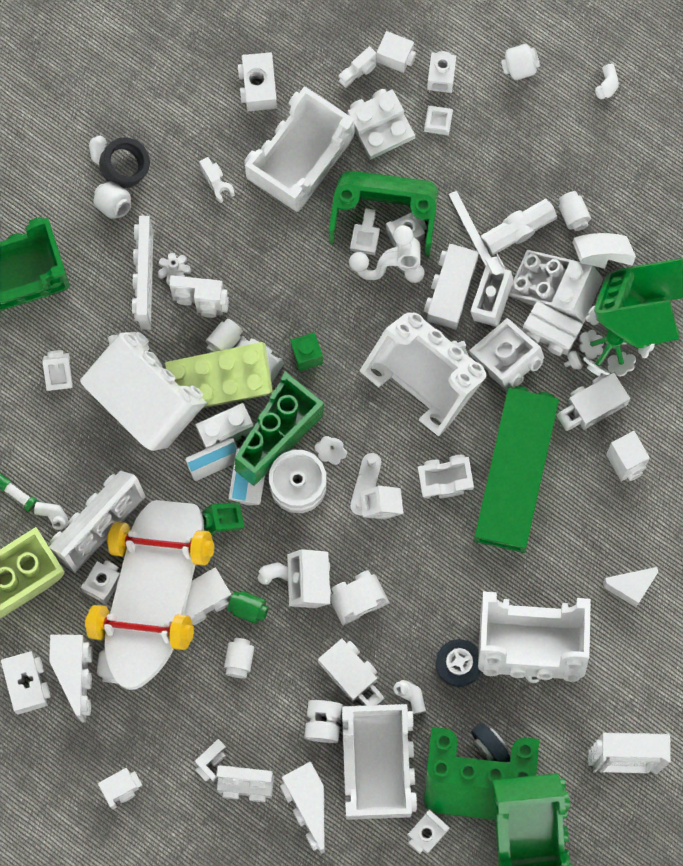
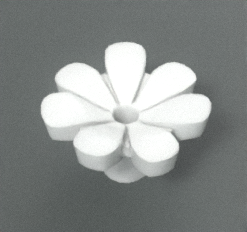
M170 253L168 259L161 258L158 263L162 267L158 271L159 278L167 277L166 283L169 285L171 275L185 277L184 274H190V266L185 265L187 258L184 255L176 258L174 253Z

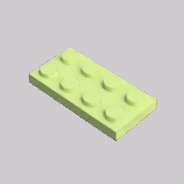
M263 342L165 362L166 369L174 375V381L179 386L190 387L192 385L203 394L202 398L207 402L203 408L271 395L273 393L266 345Z

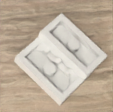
M595 233L578 236L573 239V245L580 263L604 269L608 260L633 265L636 256L627 236Z

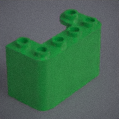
M34 218L25 227L26 234H12L6 240L0 241V311L63 292L70 287L49 218Z
M555 773L492 780L498 866H573L570 863L569 849H565L564 842H569L567 825L563 826V819L568 818L567 809H570L569 793L566 792L565 779L560 778L559 774Z

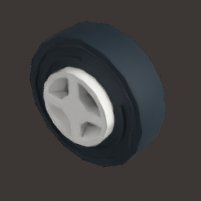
M463 639L450 640L442 645L435 661L436 670L440 678L447 684L455 687L468 686L476 681L481 674V671L478 669L479 649L470 641Z
M481 722L472 729L471 733L475 739L474 743L489 761L506 763L510 761L507 745L492 728L487 727Z

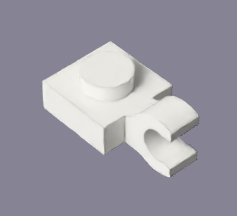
M209 157L199 161L200 169L211 189L215 192L219 203L223 202L220 193L224 190L228 191L232 197L235 196L233 186L221 181L220 177L223 174L217 163L212 164Z
M366 208L363 224L354 225L350 251L375 255L380 228L373 227L376 210Z

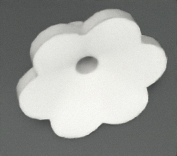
M324 436L315 445V450L319 453L318 457L323 462L329 461L331 464L337 465L341 459L346 458L347 451L343 448V442L339 439Z

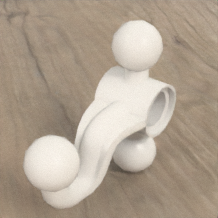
M404 225L397 227L393 233V238L398 246L383 253L378 260L375 270L367 269L369 259L362 252L352 254L349 259L351 269L366 280L380 279L384 276L387 266H398L404 271L406 279L412 283L420 282L425 275L424 269L420 265L421 244L417 239L413 238L414 235L411 228Z

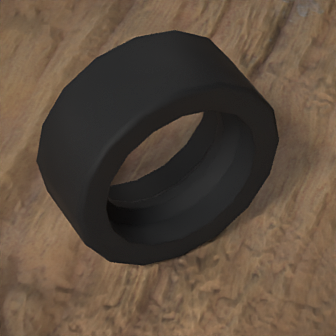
M129 137L117 138L111 141L101 153L99 160L100 172L105 180L119 184L123 188H131L138 184L145 177L150 166L149 153L145 147L137 140ZM123 149L135 156L138 161V170L134 175L127 177L115 171L111 164V155L114 151Z

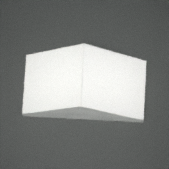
M654 567L607 577L603 581V585L608 591L632 606L637 607L657 575L658 569Z

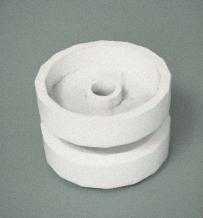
M291 450L281 454L273 462L269 471V486L274 501L282 509L291 513L311 511L322 502L326 494V471L323 463L314 454L305 450ZM295 479H298L299 482L303 480L300 484L294 483Z

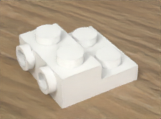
M386 89L378 90L372 95L373 99L366 102L362 99L357 100L350 105L351 109L348 110V115L355 119V132L370 160L415 139V134L404 115V109L393 89L390 91H386Z
M171 275L169 286L172 298L178 304L192 305L193 302L196 305L197 313H201L202 316L214 318L216 315H223V312H228V290L223 288L222 281Z
M508 318L469 350L471 356L488 370L489 376L506 391L508 387L515 388V386H519L523 382V376L530 370H538L544 359L541 347Z
M218 765L217 791L218 793H223V798L238 799L239 795L250 796L249 800L255 802H265L266 798H272L274 782L272 771Z

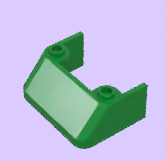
M346 171L339 176L332 205L329 244H334L339 209L351 210L358 205L360 199L408 205L415 218L429 221L425 256L430 257L438 200V188L433 182L358 171Z
M683 258L626 267L609 272L605 277L594 308L596 320L630 345L636 346V348H646L651 344L679 340L680 336L670 300L683 298Z

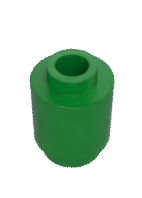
M235 591L228 605V611L232 612L233 616L254 624H258L260 620L264 621L269 610L265 599L244 591L240 593Z

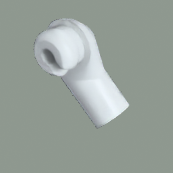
M42 502L35 503V515L48 516L55 530L59 531L67 527L68 517L60 505Z
M281 563L265 565L259 570L258 580L264 585L269 584L272 579L277 577L288 582V567Z

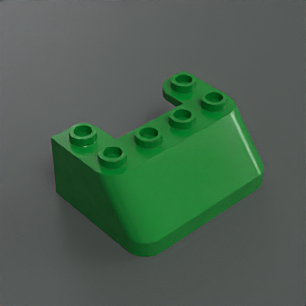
M432 727L425 780L424 805L428 811L430 810L434 814L495 820L492 780L537 775L540 739L523 737L516 740L511 748L510 763L456 757L458 741L455 733L446 728Z

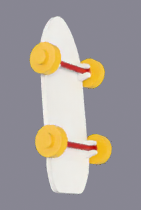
M160 500L152 501L140 512L133 524L132 530H130V526L127 523L115 522L107 534V545L112 556L125 557L110 614L106 606L93 605L85 618V628L90 639L103 640L105 638V655L109 669L116 682L122 688L134 690L145 685L166 664L173 649L186 650L193 639L194 627L191 617L183 614L195 565H207L214 553L212 535L209 531H204L202 513L195 504Z

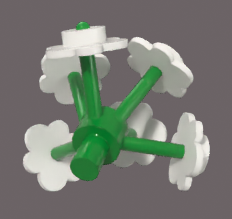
M595 305L589 310V315L586 316L587 322H590L592 325L599 323L594 312ZM606 328L608 332L604 338L601 335H596L594 330L580 334L579 340L582 343L580 344V350L585 352L586 357L583 360L589 364L587 369L591 371V374L600 376L603 373L609 376V372H615L617 376H624L628 371L634 370L636 357L632 354L626 355L625 352L621 351V345L627 342L611 330ZM606 343L607 346L603 351L602 346ZM651 344L646 348H639L638 353L641 354L642 358H647L649 351L653 350L655 344ZM616 349L617 355H612L608 358L609 366L607 371L601 364L610 350ZM597 355H600L596 363L592 360H589L596 358Z

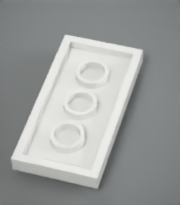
M139 216V224L134 225V239L138 249H134L133 261L136 264V272L138 274H133V289H135V297L137 298L132 299V314H134V320L139 322L141 330H151L154 232L150 216Z

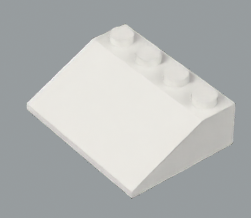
M119 471L116 475L112 474L109 476L99 494L94 493L87 500V507L81 513H75L68 521L69 526L63 532L60 531L55 534L51 539L49 548L53 554L74 573L104 543L113 523L123 522L146 497L135 475Z

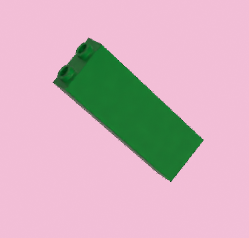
M515 386V388L508 387L474 542L525 553L559 399L554 398L553 394L548 392L531 393L529 389L521 386Z

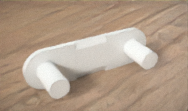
M375 453L365 455L361 463L351 500V510L356 515H362L360 491L376 487L381 468V458Z

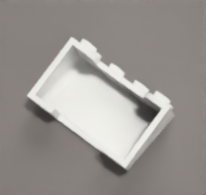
M406 313L388 326L360 369V372L378 387L392 377L426 405L429 410L420 417L419 421L437 436H440L449 427L486 378V372L481 364L475 362L460 347L454 345L439 330L432 327L417 313ZM371 369L378 370L382 376L375 375ZM430 417L438 419L441 424H434Z

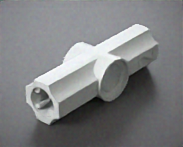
M544 199L523 212L519 210L512 213L502 224L481 235L488 253L493 256L514 243L520 244L534 235L535 231L557 219L555 209L547 199Z

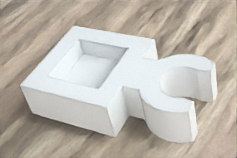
M369 46L351 62L349 68L340 73L339 77L341 79L339 82L347 88L355 78L359 79L363 74H369L376 66V52Z

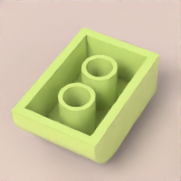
M37 527L0 549V619L50 588L65 573Z

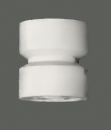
M323 700L308 701L307 717L310 718V722L306 723L304 739L323 743H338L340 727L337 725V722L341 720L342 704ZM322 717H327V722L321 721Z

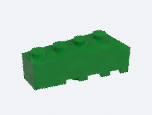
M284 372L264 411L262 410L254 428L250 431L237 453L234 471L251 485L255 486L270 471L273 462L281 454L288 452L323 417L324 402L287 372Z

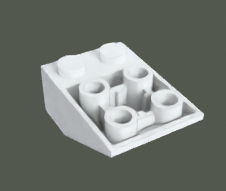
M527 250L514 278L509 296L532 306L539 301L584 324L603 278L592 265Z
M50 635L49 662L76 716L81 722H86V716L91 715V700L88 699L87 689L92 687V674L89 673L88 662H92L93 658L92 646H90V643L86 641L83 635Z
M309 762L283 776L284 784L280 785L287 802H294L296 808L293 809V813L301 827L306 825L309 833L306 834V838L313 851L319 849L322 854L325 852L324 785L312 763Z

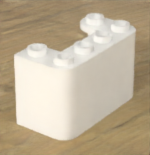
M305 86L300 93L295 92L289 101V105H291L290 116L286 122L283 120L279 123L275 130L276 135L271 141L267 140L262 148L256 152L252 150L244 162L246 177L249 181L296 212L301 210L352 141L355 133V119Z
M139 332L119 333L80 379V382L144 447L152 451L168 448L207 402L202 398L203 394L199 389L192 385L190 387L179 386L174 381V375L167 369H162L156 363V357L148 352L149 341L143 334Z
M483 591L478 669L487 676H497L499 674L510 675L514 678L532 676L541 680L561 678L569 682H576L584 677L590 650L591 599L577 598L575 606L568 608V603H562L561 609L509 605V599H504L503 603L499 602L496 597L497 592Z
M407 704L342 707L346 820L411 817L412 812H416L417 809L416 793H411L410 785H415L414 768H409V758H414L413 741L408 742V731H413V711H407Z

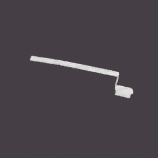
M457 191L450 193L449 196L485 266L486 264L488 265L492 274L498 275L503 273L505 266L499 255L497 254V257L491 258Z

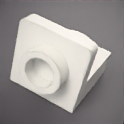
M63 350L50 351L48 356L43 357L47 391L73 388L69 361L70 355L69 353L63 354Z
M219 739L195 760V763L198 765L195 771L205 782L209 778L213 783L218 780L208 766L212 764L215 767L226 756L223 753L226 750V746Z

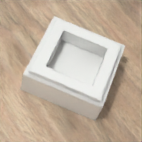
M428 105L424 132L449 136L453 109Z

